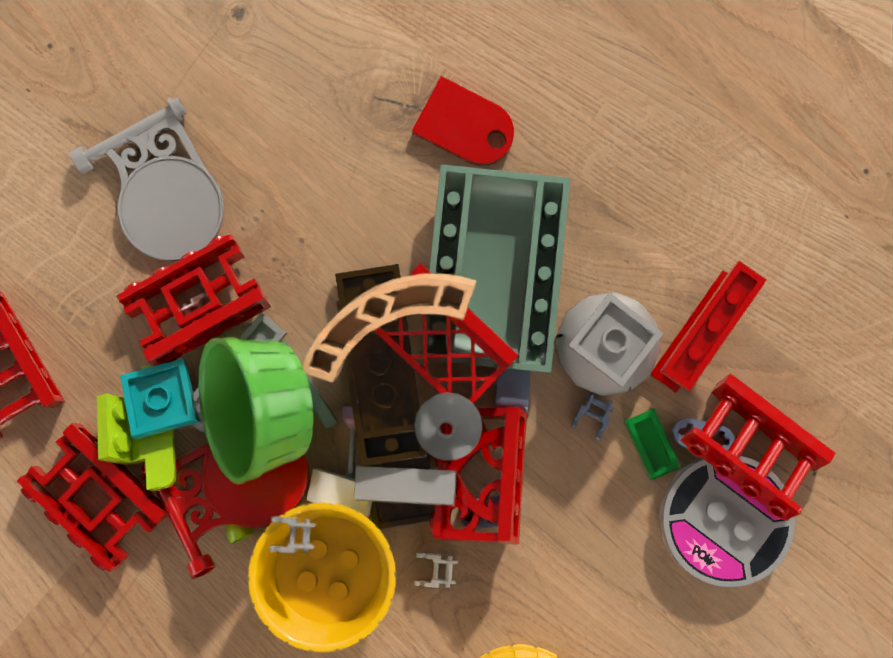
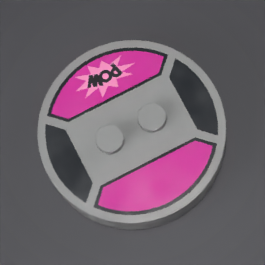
M743 456L739 457V460L752 470H755L759 462ZM700 458L682 468L668 484L660 505L659 525L663 542L669 554L686 572L703 582L715 586L741 587L765 578L780 565L787 555L793 540L795 517L787 521L774 517L768 512L766 506L755 498L745 495L737 484L729 478L719 475L711 464ZM770 470L766 480L781 491L784 487L783 483Z

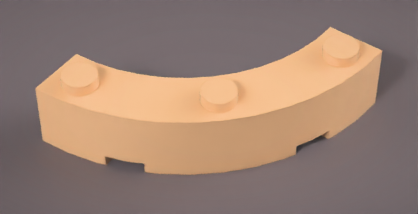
M418 274L390 280L369 289L347 304L326 325L310 348L302 366L303 371H305V374L333 383L340 374L344 361L352 348L369 332L399 317L421 313L448 315L464 319L476 280L447 274Z

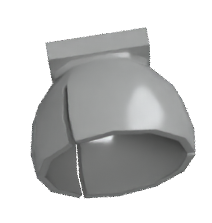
M616 292L588 295L565 313L556 335L560 338H556L559 364L577 386L600 396L631 392L651 375L660 353L659 339L664 333L657 329V323L639 301Z

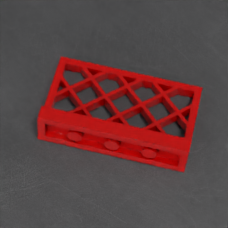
M420 263L411 272V275L432 273ZM468 307L464 319L445 315L447 330L427 331L426 314H422L423 331H403V317H399V332H385L380 327L373 330L440 394L452 393V382L472 381V396L468 400L473 404L519 356ZM450 321L460 330H450ZM450 334H465L471 340V353L451 354ZM423 335L424 355H409L403 349V336ZM427 335H447V354H427ZM390 336H399V345ZM474 344L477 345L484 353H475ZM471 357L472 377L452 378L451 358ZM475 357H489L499 366L490 377H475ZM447 358L448 378H433L428 373L427 359ZM414 359H424V368ZM476 381H485L476 391ZM438 382H448V391Z

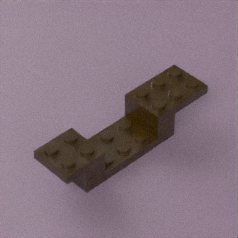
M399 264L336 273L339 301H336L338 313L352 300L369 289L387 281L401 278ZM407 315L403 316V331H408L409 328ZM399 318L383 324L380 328L385 332H399ZM371 331L352 348L345 360L361 466L431 470L428 453L418 442L415 433V419L420 409L415 370L377 333ZM390 336L399 345V336ZM403 336V349L409 355H412L409 336ZM372 501L371 505L372 522L378 529L430 522L431 514L435 512V505Z

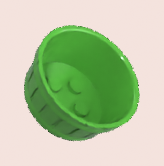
M234 337L210 339L203 349L199 365L198 388L200 409L210 449L223 474L231 482L243 484L249 480L257 479L262 474L279 466L294 462L305 454L312 438L313 406L308 380L295 352L285 343L276 340H242Z

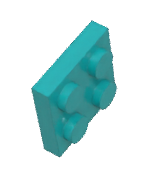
M184 358L120 375L131 436L135 440L199 422L188 366Z

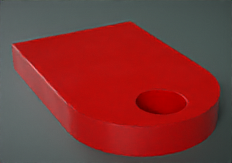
M440 76L412 129V134L470 164L486 166L500 161L509 152L514 139V126L511 117L501 106ZM492 133H500L504 136L506 142L501 148H492L488 144L487 138Z

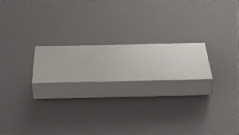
M356 466L354 500L455 506L457 472Z

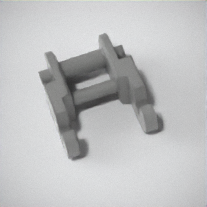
M271 517V522L288 523L290 527V543L288 546H270L269 551L295 553L297 548H302L303 552H308V549L314 548V545L310 544V528L315 527V524L310 523V519H305L304 523H299V518ZM296 527H303L302 544L295 543Z

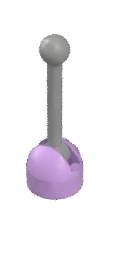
M343 406L342 419L351 428L348 472L345 476L355 479L354 468L357 437L352 406Z

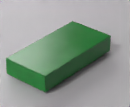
M654 408L623 421L650 481L681 468Z

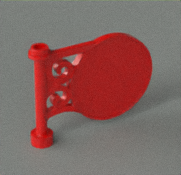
M209 443L175 461L177 473L183 467L205 456L201 475L193 469L184 470L179 475V484L184 488H187L189 485L186 482L187 478H194L195 485L192 489L181 491L173 484L171 487L156 490L190 559L186 569L191 579L202 577L216 567L210 554L202 555L197 545V541L205 533L225 525H237L245 528L267 527L272 523L271 517L285 515L286 512L299 505L304 497L309 480V465L306 454H303L294 462L279 466L262 474L257 479L249 480L243 484L233 483L223 474L212 454ZM144 464L141 467L143 471L141 477L143 480H146V467ZM202 489L206 499L197 497L202 492ZM194 506H204L206 512L202 518H199L201 513L198 510H194L190 515L192 522L198 525L191 533L185 521V515ZM214 511L220 516V518L212 519Z

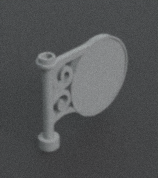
M170 97L167 99L169 106L86 151L82 146H79L70 151L69 154L81 174L94 169L93 161L108 155L117 166L121 177L118 216L121 228L128 240L138 250L148 256L164 261H180L181 257L186 253L199 251L208 246L209 242L217 237L223 224L225 207L223 195L217 181L207 171L180 122L184 120L183 116L187 114V111L178 97L173 100ZM167 129L175 131L192 160L172 156L177 150V142L169 134H163L159 137L158 141L161 144L169 142L167 149L159 150L155 144L158 134ZM128 142H133L140 148L141 157L137 162H130L129 156H137V152L134 149L126 148L122 151L121 157L114 150ZM149 151L157 158L149 160ZM127 168L134 171L129 175Z

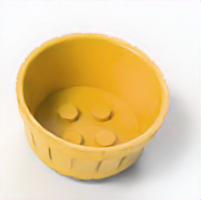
M311 503L296 507L286 512L285 515H281L280 517L299 518V523H304L305 519H310V523L315 524V527L310 528V544L314 545V548L308 549V552H303L302 548H297L295 553L269 551L270 546H288L290 543V527L288 523L272 522L267 527V531L263 532L253 550L254 555L251 556L248 578H250V581H248L249 593L259 618L276 637L284 642H289V645L307 651L330 652L335 651V649L340 650L358 643L361 638L363 640L379 625L378 622L383 620L388 612L391 598H393L395 591V562L386 538L367 517L354 509L339 504ZM296 527L295 543L302 544L303 527Z

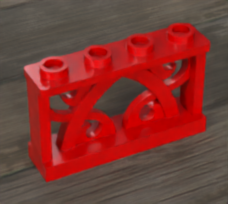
M519 407L477 408L481 420H505V426L487 432L482 420L480 440L468 455L456 460H442L435 457V464L438 470L457 472L455 494L458 497H455V506L435 505V512L430 517V530L433 532V538L442 541L519 545L527 413ZM444 422L441 424L443 433H452L453 427L450 423ZM492 444L494 452L499 447L503 448V456L498 460L493 459L489 445ZM482 450L487 463L493 468L502 471L501 479L489 483L482 490L477 500L467 489L459 474L466 464ZM492 491H498L500 493V501L493 503L490 498L488 507L485 506L489 494ZM454 508H459L461 511V515L457 520L465 519L469 515L470 510L474 512L471 522L463 529L458 530L451 525V511ZM481 517L498 524V533L474 531L479 525Z

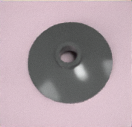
M441 393L429 398L420 407L415 419V433L422 448L433 457L442 460H456L468 455L478 444L482 433V420L475 405L466 397L456 393ZM444 422L450 423L453 427L452 433H443L441 424Z

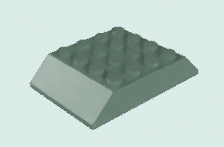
M441 164L429 271L432 274L455 275L476 280L468 308L519 355L507 369L551 373L571 178ZM426 314L427 331L447 330L446 316ZM450 321V330H460ZM450 334L451 354L471 353V340L465 334ZM422 335V341H421L420 355H424V353H423V335ZM427 335V354H447V335ZM474 344L475 353H484L477 345ZM471 357L451 358V363L471 365ZM475 357V365L499 367L489 357ZM447 358L427 359L431 361L447 362Z

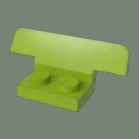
M141 366V370L153 366ZM108 393L97 396L98 460L123 465L145 462L146 490L155 491L171 487L176 481L174 429L135 440L131 436L124 397Z

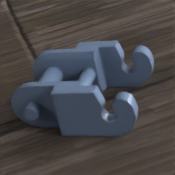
M592 392L590 396H585L584 399L587 402L585 406L580 405L571 428L575 429L582 414H587L601 423L595 438L600 441L602 433L611 419L607 417L608 412H613L614 410L611 407L613 401L610 400L607 404L594 398L595 393ZM590 404L604 409L602 416L588 410Z

